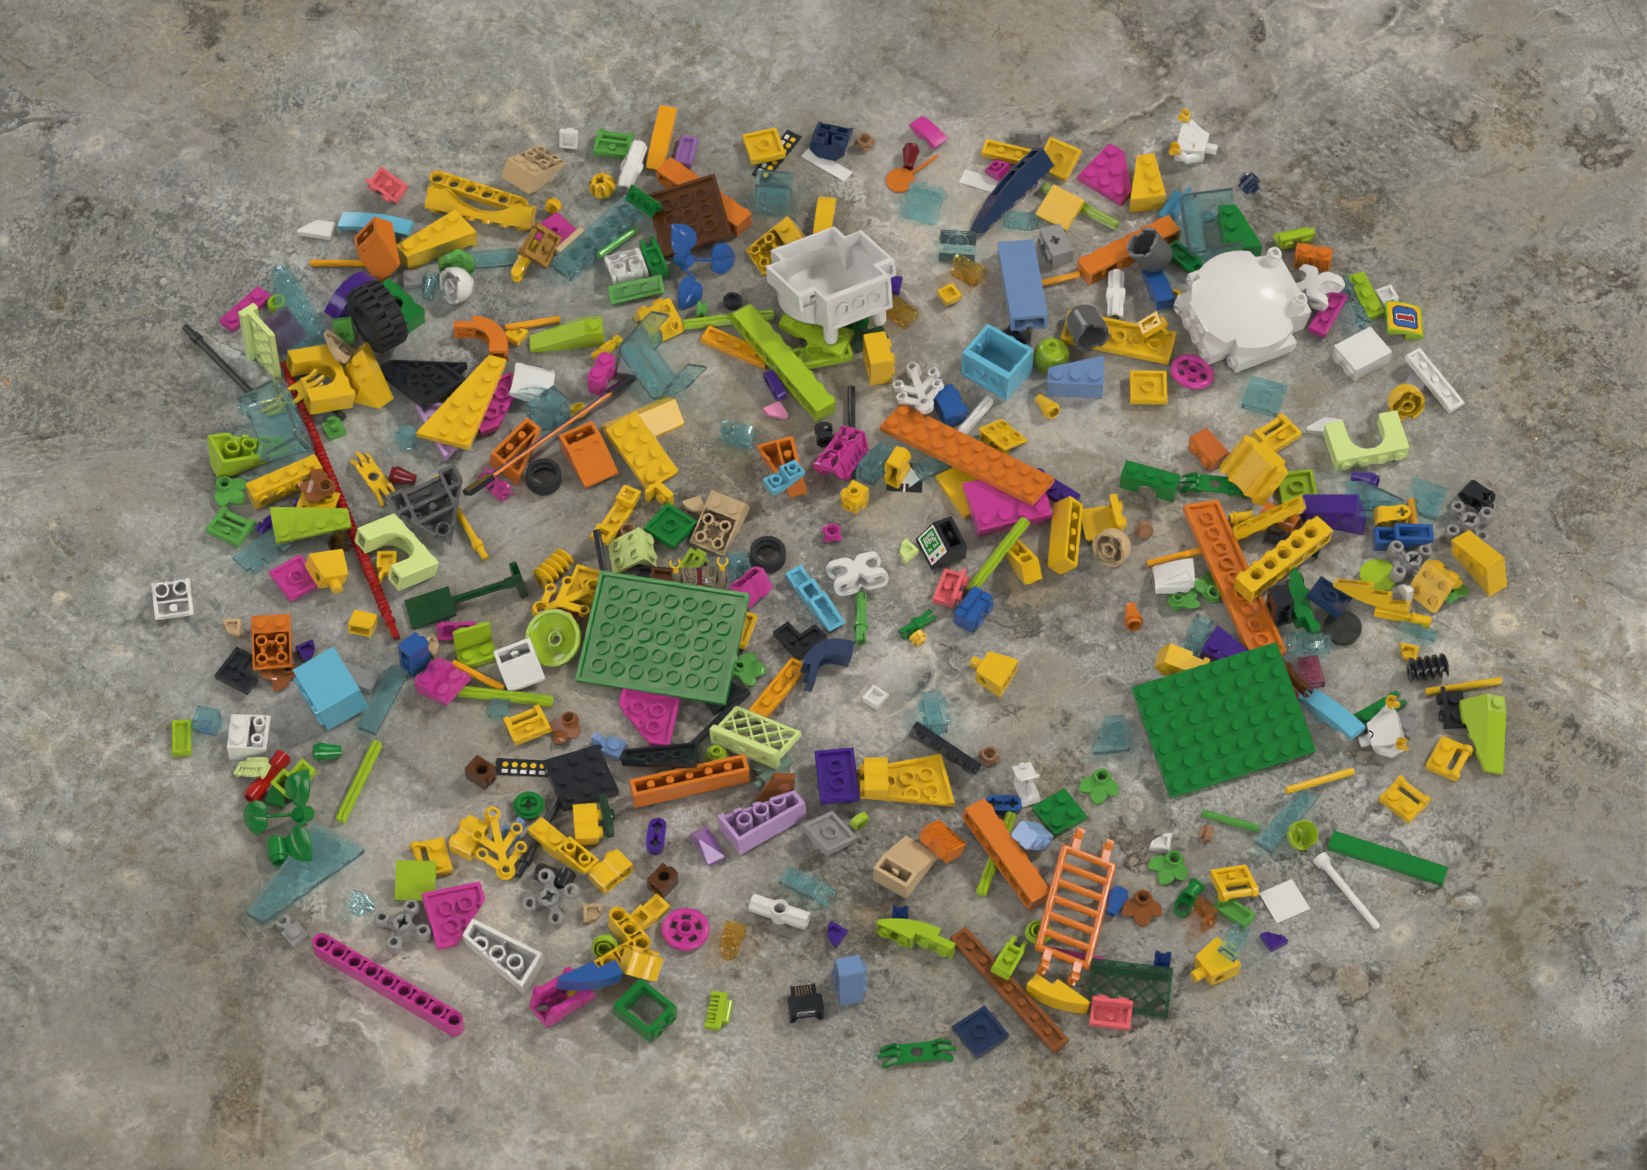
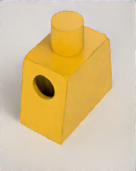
M343 549L310 553L305 562V568L318 588L330 587L333 594L342 592V585L348 576Z
M990 651L987 652L983 660L973 656L969 667L976 669L975 680L977 683L996 696L1001 697L1018 671V660Z
M1217 936L1195 956L1194 967L1196 969L1190 972V977L1195 983L1204 978L1209 985L1213 986L1240 974L1241 963Z

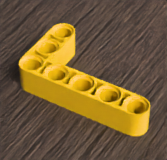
M613 907L610 909L608 916V928L622 945L596 959L594 963L597 968L613 960H616L619 965L625 947L632 948V945L643 947L645 952L650 949V938L624 908ZM566 990L568 997H572L580 992Z

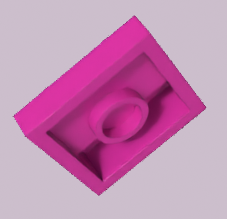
M437 657L435 661L432 660L428 663L427 669L423 674L416 676L414 685L419 694L447 706L471 678L468 673L454 668L452 662Z

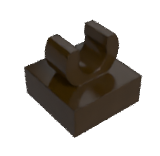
M335 530L328 540L327 544L330 551L343 549L344 552H348L351 549L352 544H347L349 537L344 536L341 530Z

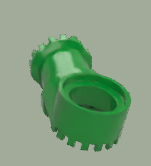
M1190 878L1188 881L1189 885L1185 890H1182L1176 899L1173 910L1177 917L1186 918L1190 916L1192 907L1197 901V896L1200 892L1204 891L1205 884L1201 880L1198 881V878ZM1179 905H1186L1188 910L1180 911L1177 907Z

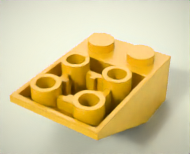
M786 216L745 251L761 274L766 276V266L772 264L771 250L805 238L797 224Z

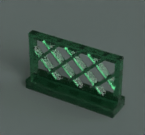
M1092 958L1088 993L1089 1009H1091L1092 996L1098 992L1101 995H1106L1102 989L1108 984H1111L1117 991L1109 998H1115L1117 995L1127 998L1122 992L1131 986L1137 994L1130 1000L1134 1001L1140 997L1146 1004L1141 1009L1132 1006V1014L1168 1018L1173 968ZM1095 974L1104 975L1108 981L1099 987L1094 981ZM1118 977H1122L1128 982L1121 989L1113 982ZM1137 980H1144L1148 986L1139 991L1133 983ZM1158 982L1167 983V989L1161 994L1154 987ZM1151 988L1157 997L1148 1002L1142 994ZM1160 999L1165 1005L1164 1012L1156 1011L1151 1005Z

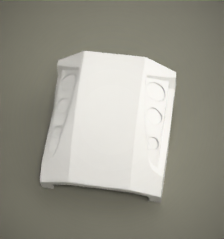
M638 247L633 250L603 257L613 284L649 277L643 255Z
M516 363L514 365L515 372L512 386L508 395L523 401L546 404L553 388L554 370L549 371L535 366Z
M1193 558L1171 561L1152 567L1155 594H1175L1178 591L1185 593L1194 588Z
M190 578L174 580L173 582L151 583L155 620L194 615Z

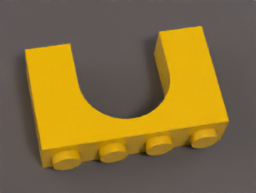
M327 344L287 351L286 365L292 377L310 374L316 369L317 374L324 375L332 381L328 385L305 389L304 403L310 415L353 408V400L356 399L355 390L351 389L349 378L344 374L343 365L333 358V354L330 353Z

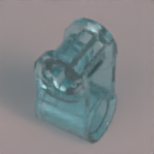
M725 420L720 425L721 433L719 438L724 444L750 449L757 430L750 424Z
M744 548L726 553V557L729 560L728 567L731 570L734 581H736L750 569L746 550Z

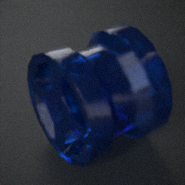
M893 904L892 918L908 919L909 905L898 907Z
M1155 950L1153 970L1164 969L1165 972H1169L1171 952L1161 953L1159 950Z

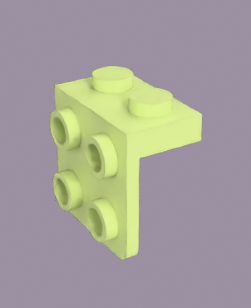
M638 527L608 544L612 571L614 573H621L639 563L646 566H657V556L653 547L654 539L652 535Z

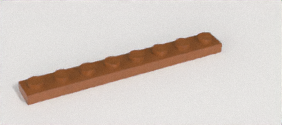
M966 926L950 937V941L956 943L955 948L1052 1054L1069 1043V1038L1012 976L1007 981L990 971L996 959Z

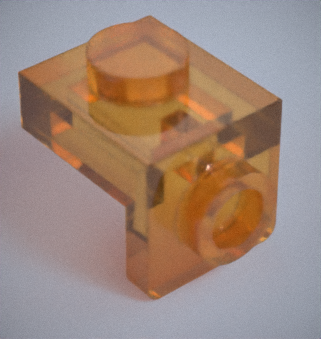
M1199 896L1194 902L1193 910L1203 918L1200 930L1204 932L1208 928H1213L1217 923L1218 910L1214 908L1209 900Z

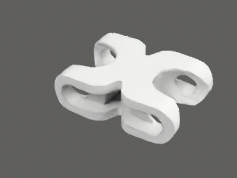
M1303 264L1299 268L1300 278L1303 281L1296 283L1300 292L1307 296L1311 308L1320 311L1326 310L1329 303L1325 294L1329 292L1340 293L1345 287L1343 279L1331 272L1319 274L1318 269L1311 265Z
M874 551L858 554L854 561L849 558L830 561L826 566L828 576L835 580L834 590L839 596L855 594L859 591L860 587L867 590L885 586L889 580L886 570L879 568L881 559L878 553ZM834 568H840V570L832 571ZM883 576L879 580L874 579L876 577Z

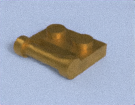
M534 221L531 225V231L523 247H520L518 254L546 269L562 237L539 222ZM540 232L542 236L534 252L529 249L537 233Z

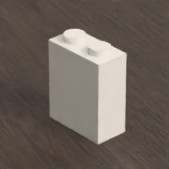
M1371 327L1334 345L1333 350L1334 361L1344 369L1345 374L1348 377L1350 376L1354 382L1389 364L1392 356L1390 348Z

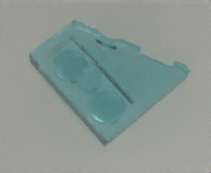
M1413 477L1412 488L1418 516L1436 521L1448 488Z

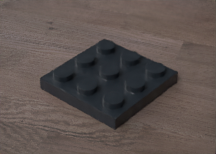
M598 744L543 760L542 765L563 812L573 809L574 804L594 803L619 795V789Z

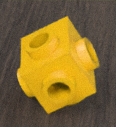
M852 480L848 487L843 488L840 493L841 507L848 512L858 514L868 503L869 488Z

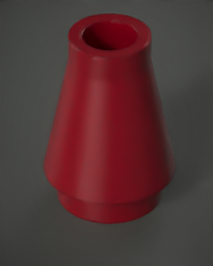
M906 143L902 148L903 168L909 171L914 169L915 162L920 153L917 144Z
M392 466L388 481H391L392 484L415 486L417 475L399 466Z

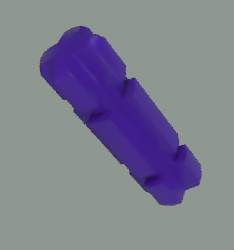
M271 514L264 518L263 522L255 525V530L260 535L265 533L267 528L270 529L273 526Z

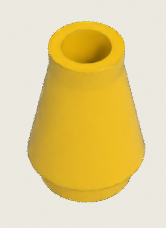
M1043 394L1035 397L1034 401L1045 418L1054 419L1059 415L1060 408L1058 403L1045 397Z

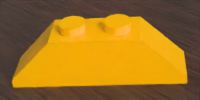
M366 342L351 356L343 371L345 376L349 378L351 389L355 390L356 399L353 400V403L381 409L394 398L370 344Z

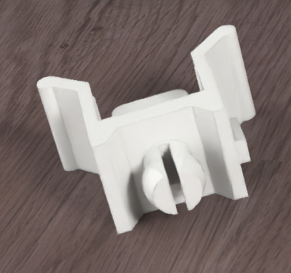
M1022 762L1019 765L1013 766V786L1022 801V808L1039 803L1041 801L1039 792L1034 784V779L1039 778V774H1036L1031 762Z

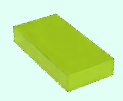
M191 719L171 720L172 757L192 756Z

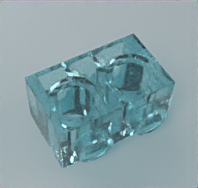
M1196 614L1186 631L1184 649L1192 651L1193 656L1199 658L1202 648L1213 632L1214 621Z

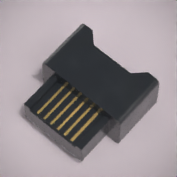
M815 983L790 986L791 996L787 997L790 1023H795L801 1018L810 1017L823 1020L822 994L816 992Z

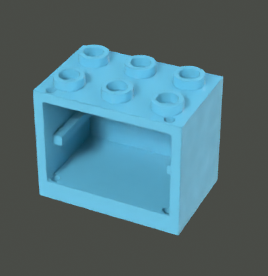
M987 324L962 352L961 375L1008 401L1032 373L1034 350L1030 346L1017 341L1014 337L1001 332L997 327Z
M334 646L293 670L296 676L293 680L300 693L307 701L320 726L325 725L328 731L369 707Z

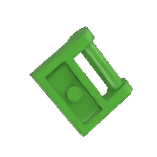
M599 128L593 155L624 159L628 154L631 143L634 141L635 133H617Z
M223 506L207 526L206 533L239 548L249 533L255 529L257 521L253 519L248 520ZM225 518L243 525L244 527L238 526L228 520H225Z

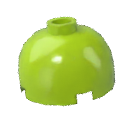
M1045 338L1035 347L1033 362L1040 372L1048 374L1049 367L1070 362L1069 348L1058 338Z

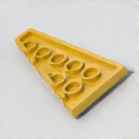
M942 754L888 763V798H864V792H860V780H864V775H860V769H856L861 799L955 807Z

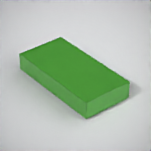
M1218 898L1211 907V910L1243 931L1256 917V913L1234 899L1220 902Z

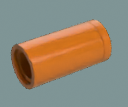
M1267 501L1260 514L1276 507V505ZM1292 515L1287 517L1285 521L1272 525L1291 534L1294 530H1298L1302 518Z

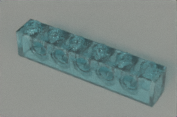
M627 193L553 258L554 270L571 281L574 277L579 276L586 266L593 263L594 259L597 258L596 253L627 232L634 223L642 219L643 212L625 200Z

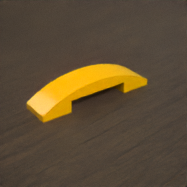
M818 197L813 234L833 227L837 198Z
M624 484L616 496L615 504L603 522L597 524L595 529L601 531L603 545L607 546L619 534L621 526L628 521L640 498V490ZM593 532L589 536L591 540H594Z

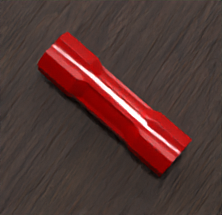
M277 750L268 761L271 768L265 778L257 777L244 791V798L248 802L261 801L267 789L271 786L272 780L291 762L290 756L281 750Z

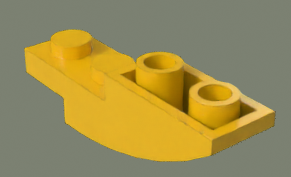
M542 817L527 829V833L542 845V849L575 871L586 874L599 862L597 857L571 836L567 838Z

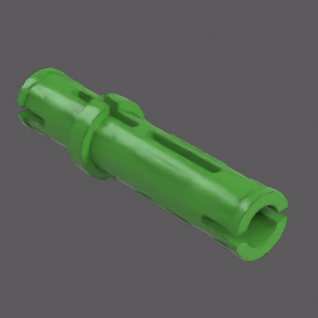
M863 591L855 593V623H853V629L855 630V644L859 646L867 643L866 630H868L866 620L867 593Z

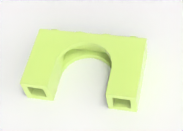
M1397 410L1379 413L1376 424L1382 438V443L1370 449L1360 448L1350 441L1343 420L1325 424L1323 436L1335 471H1347L1355 467H1366L1371 464H1383L1387 461H1399L1407 458L1410 447Z
M395 513L357 528L355 542L365 554L383 546H395L404 550L409 555L408 559L393 564L390 567L388 580L398 591L436 576L439 562Z

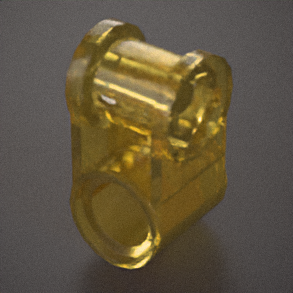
M956 255L952 259V276L971 287H977L987 274V270L983 265L972 261L964 255Z
M892 295L893 307L886 310V316L896 322L901 328L907 329L914 319L919 318V312L914 306L908 304L899 296Z
M726 920L720 941V954L723 959L733 960L737 957L745 937L747 924Z

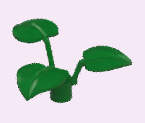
M305 769L291 774L285 781L286 796L293 800L292 803L298 806L291 813L267 814V806L264 802L252 801L244 808L243 820L249 831L254 834H261L267 829V818L291 817L299 824L291 829L292 834L286 836V850L292 858L302 862L313 861L311 836L307 829L301 827L314 818L313 808L306 806L310 796L309 769Z

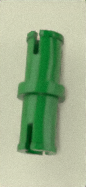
M928 609L925 613L917 618H912L910 623L898 629L899 635L907 631L901 636L902 639L906 640L919 629L923 630L924 626L936 620L935 614L927 618L933 611Z

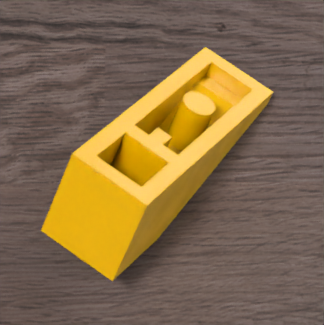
M1018 539L1005 556L1017 577L1025 585L1033 584L1037 580L1042 579L1039 559Z

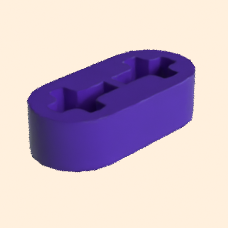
M770 370L763 373L765 384L775 400L778 402L786 399L785 388L775 372Z
M654 818L648 825L646 850L652 855H658L664 849L667 830L666 822L662 818ZM656 825H660L658 833H655ZM654 839L657 840L658 843L656 847H652V845L654 844Z

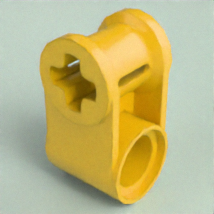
M1406 505L1378 506L1374 508L1375 527H1394L1395 523H1401L1402 520L1403 523H1409L1410 508Z

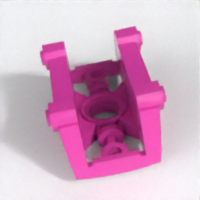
M840 426L841 429L838 433L834 434V438L826 449L819 453V458L816 462H813V467L818 474L827 475L829 472H833L838 479L849 481L853 470L863 457L869 455L870 451L864 431L848 426ZM837 459H839L838 462L835 464V466L832 467V465L835 463V461H836Z
M570 966L566 967L561 975L568 973L574 969ZM557 976L543 986L538 985L534 987L529 1008L548 1029L552 1024L559 1023L562 1018L578 1008L585 1007L589 1001H594L596 999L594 991L584 990L572 997H568L566 990L556 988V981L559 977ZM560 1000H565L564 1002L560 1003L559 1005L557 1004L558 1001H560ZM542 1005L548 1006L547 1011H537V1008H539Z

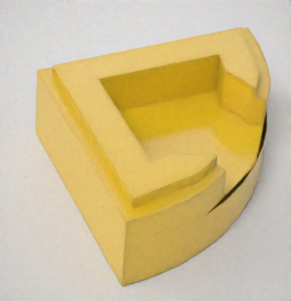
M520 328V330H508L505 334L507 341L518 347L529 335V331Z
M1400 642V654L1407 662L1409 658L1416 660L1419 646Z

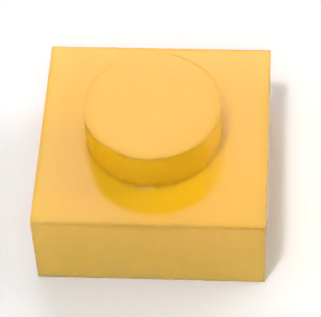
M953 283L937 290V296L946 307L962 300V294Z

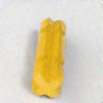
M618 334L613 336L612 340L609 339L599 347V350L596 349L591 353L592 359L596 361L597 356L602 352H612L616 349L615 346L618 347L623 343L622 337Z

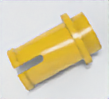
M1251 510L1243 512L1232 511V513L1228 514L1229 523L1234 526L1254 517Z

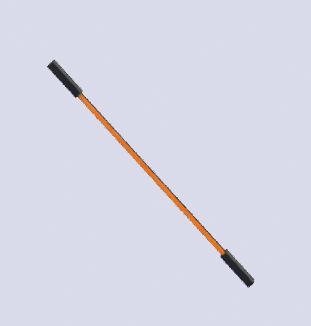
M627 375L605 390V394L491 474H485L462 490L465 496H472L494 481L495 476L608 397L615 396L636 381L635 375Z

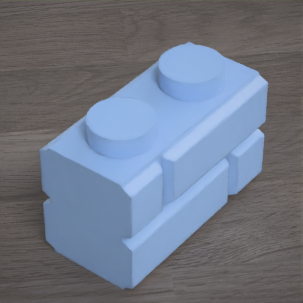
M1021 821L1011 835L1025 849L1046 851L1051 846V840L1053 839V835L1048 830H1045L1039 822Z

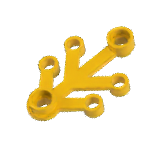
M565 576L562 579V586L556 600L550 603V598L557 591L554 584H547L541 601H537L532 606V615L535 617L540 613L538 612L540 610L563 608L579 613V616L582 618L589 617L590 607L588 605H578L571 602L588 595L594 596L596 590L591 589H596L598 580L590 579L586 582V588L567 595L569 589L574 586V580L571 576Z
M490 806L485 810L483 817L491 825L494 842L485 837L480 829H475L472 832L471 839L497 854L499 861L489 856L487 849L479 848L475 856L477 860L484 861L493 867L499 879L506 881L513 878L515 874L514 864L520 855L525 853L527 845L523 841H518L514 846V852L507 860L505 852L515 837L521 834L523 827L518 822L513 823L510 827V832L503 841L498 823L500 811L498 808ZM494 811L496 816H491L489 812ZM513 827H518L520 831L515 832ZM479 833L481 838H476L474 834ZM517 846H523L524 850H518ZM484 852L485 857H480L478 853ZM502 868H508L509 872H503Z

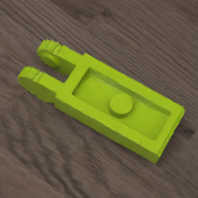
M1015 935L1005 944L990 970L1007 981L1025 952L1024 950L1028 945V942L1024 941L1019 948L1014 945L1017 938Z

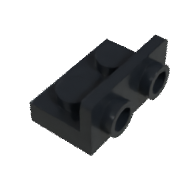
M1445 686L1440 687V692L1436 694V703L1440 705L1441 709L1438 713L1439 722L1443 723V729L1467 728L1466 724H1463L1461 721L1459 701L1464 699L1463 691L1446 692Z

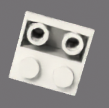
M530 637L493 651L508 691H518L546 680Z
M231 714L227 742L229 760H246L247 757H256L267 751L271 716Z

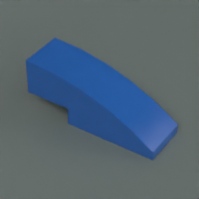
M1141 270L1151 301L1153 300L1156 310L1174 307L1175 297L1163 271L1150 273Z
M1395 523L1394 527H1374L1372 533L1373 551H1387V547L1394 540L1400 541L1404 549L1433 543V525Z
M616 960L598 968L594 961L559 976L555 986L557 989L569 991L599 989L620 982L623 972Z

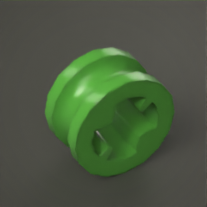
M698 301L697 317L701 315L707 317V301L704 303Z

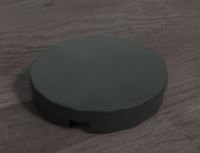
M1344 610L1338 619L1331 614L1326 617L1323 632L1325 637L1333 641L1334 644L1347 646L1355 643L1360 637L1362 624L1354 613Z

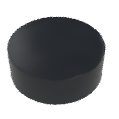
M729 292L724 296L723 305L726 309L734 311L741 307L742 299L738 293Z

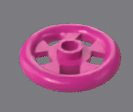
M1181 355L1171 364L1172 377L1185 388L1192 390L1204 389L1214 379L1212 366L1210 364L1207 365L1205 360L1197 355ZM1183 362H1188L1189 364H1187L1186 366H1184L1182 363H1183ZM1201 374L1206 376L1205 380L1200 378Z
M679 908L666 916L661 931L665 942L669 946L680 951H690L699 948L705 943L709 936L710 926L707 918L700 911L692 908ZM682 916H691V920H682ZM672 922L678 923L676 929L670 928ZM700 923L702 929L696 930L694 924ZM678 935L682 939L678 942L673 937ZM695 935L697 939L689 942L688 939Z

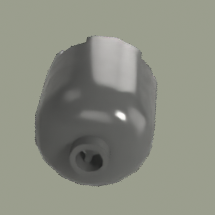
M1151 227L1142 228V232L1136 236L1133 234L1127 244L1129 255L1147 272L1157 273L1164 270L1171 262L1172 250L1161 235Z
M1083 304L1069 312L1067 327L1079 350L1092 351L1091 348L1098 345L1102 347L1108 341L1110 336L1108 327L1096 307Z

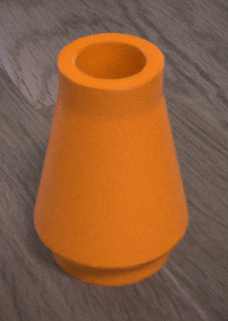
M1129 602L1125 605L1124 625L1130 631H1137L1142 627L1143 619L1136 604Z

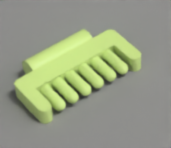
M247 757L246 761L239 762L233 774L237 778L253 776L264 779L271 765L268 763L267 757Z

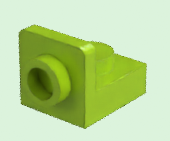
M689 548L679 568L702 567L705 562L709 563L710 560L706 558L707 553L699 548L696 551Z

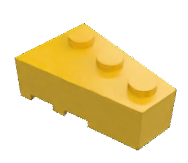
M1169 643L1159 649L1153 668L1163 676H1168L1210 663V659L1206 657L1200 659L1193 656L1192 651Z

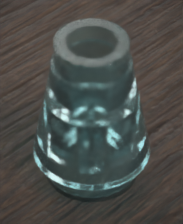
M427 271L422 276V298L426 300L433 298L439 284V275L436 272Z

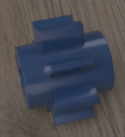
M1244 172L1239 177L1240 183L1238 186L1244 193L1252 192L1255 194L1260 189V179L1253 172L1249 174Z

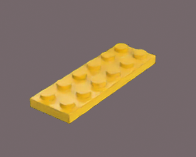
M1066 317L1060 340L1065 344L1076 346L1068 330ZM1102 317L1108 327L1109 339L1102 347L1098 345L1091 349L1169 365L1177 332L1168 330L1169 333L1165 335L1160 330L1145 339L1138 324Z

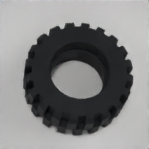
M369 280L349 291L346 297L348 312L352 316L353 324H355L358 333H360L365 342L370 344L374 352L383 354L406 341L408 329L404 315L395 298L385 288L383 283H380L378 280Z

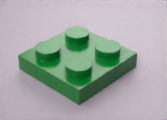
M667 502L644 526V531L651 534L653 538L670 549L675 550L695 529L697 521Z
M1065 788L1032 806L1033 813L1053 835L1054 839L1087 820L1085 812Z

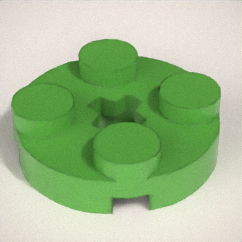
M455 249L453 252L438 259L440 273L449 267L465 269L470 276L474 273L475 259L470 254L464 253L462 249Z

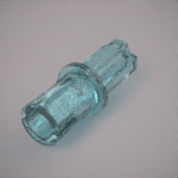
M1401 621L1398 628L1400 632L1416 636V639L1419 637L1435 642L1438 630L1406 621Z

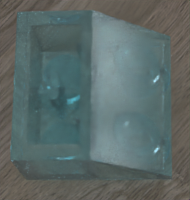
M757 170L754 212L790 215L794 173Z
M554 385L549 389H545L537 398L530 400L525 406L526 417L541 427V430L552 431L570 418L568 397Z

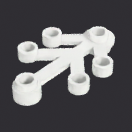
M911 362L907 364L905 371L908 378L913 380L915 387L904 385L902 380L895 381L893 388L898 393L896 398L899 404L913 405L921 414H928L934 408L933 399L944 388V384L941 379H937L940 377V373L936 367L928 370L929 376L922 384L919 377L922 374L921 368L917 363ZM932 385L933 389L926 396V391ZM907 393L916 395L919 399L910 398Z

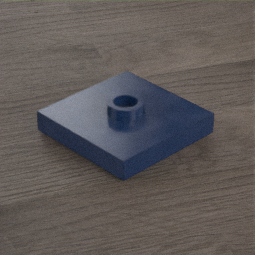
M1321 576L1305 598L1338 619L1353 597L1333 587V583Z
M985 1005L952 1026V1031L976 1059L1009 1038L1007 1031Z

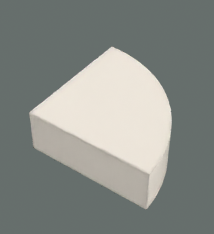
M1407 584L1399 585L1397 589L1403 600L1412 601L1413 588L1410 585L1407 586Z
M1164 833L1153 840L1149 851L1168 853L1170 851L1172 833Z

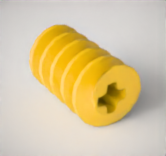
M556 549L543 563L538 565V568L533 570V577L538 585L545 590L547 583L554 584V580H559V575L563 576L565 574L564 570L568 571L570 569L569 565L574 566V561L566 551Z

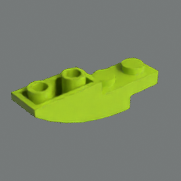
M900 918L879 919L876 922V933L882 938H889L902 947L912 949L914 944L917 943L924 949L935 951L941 957L952 959L955 954L956 943L941 937V928L921 921Z

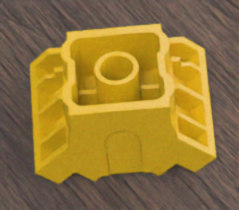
M1247 435L1241 438L1220 465V472L1228 475V481L1237 485L1245 496L1251 497L1253 504L1260 506L1266 503L1287 476L1286 461L1264 441L1259 443L1255 438Z

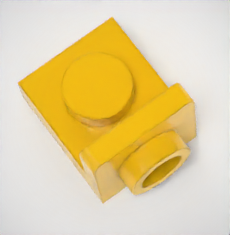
M1157 312L1137 322L1145 339L1160 330L1165 335L1169 333L1167 320L1164 316L1160 317Z
M659 480L646 488L645 501L647 503L656 498L660 504L665 505L668 502L674 505V493Z

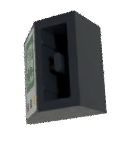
M952 516L933 522L916 538V542L931 570L966 558L967 545Z

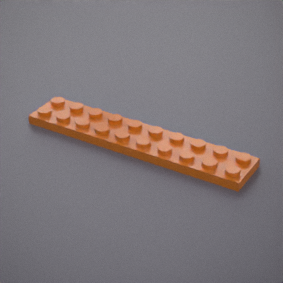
M900 404L880 425L881 432L1031 506L1054 484V477L926 414H921L905 404Z
M1219 500L1184 505L1182 511L1212 578L1218 587V591L1243 647L1251 650L1277 642L1282 656H1285L1287 650L1262 595L1249 603L1234 589L1235 577L1239 572L1246 571L1249 566Z

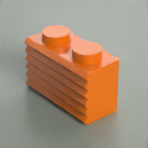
M1297 243L1293 268L1299 270L1303 264L1316 267L1319 273L1330 272L1333 248Z
M1207 427L1189 437V452L1198 457L1200 464L1204 468L1207 467L1209 472L1220 467L1230 453Z
M941 819L924 826L918 837L923 845L932 850L946 864L960 857L966 846V841L964 842L963 839L958 837L955 831L952 832V829H949L944 822H941Z

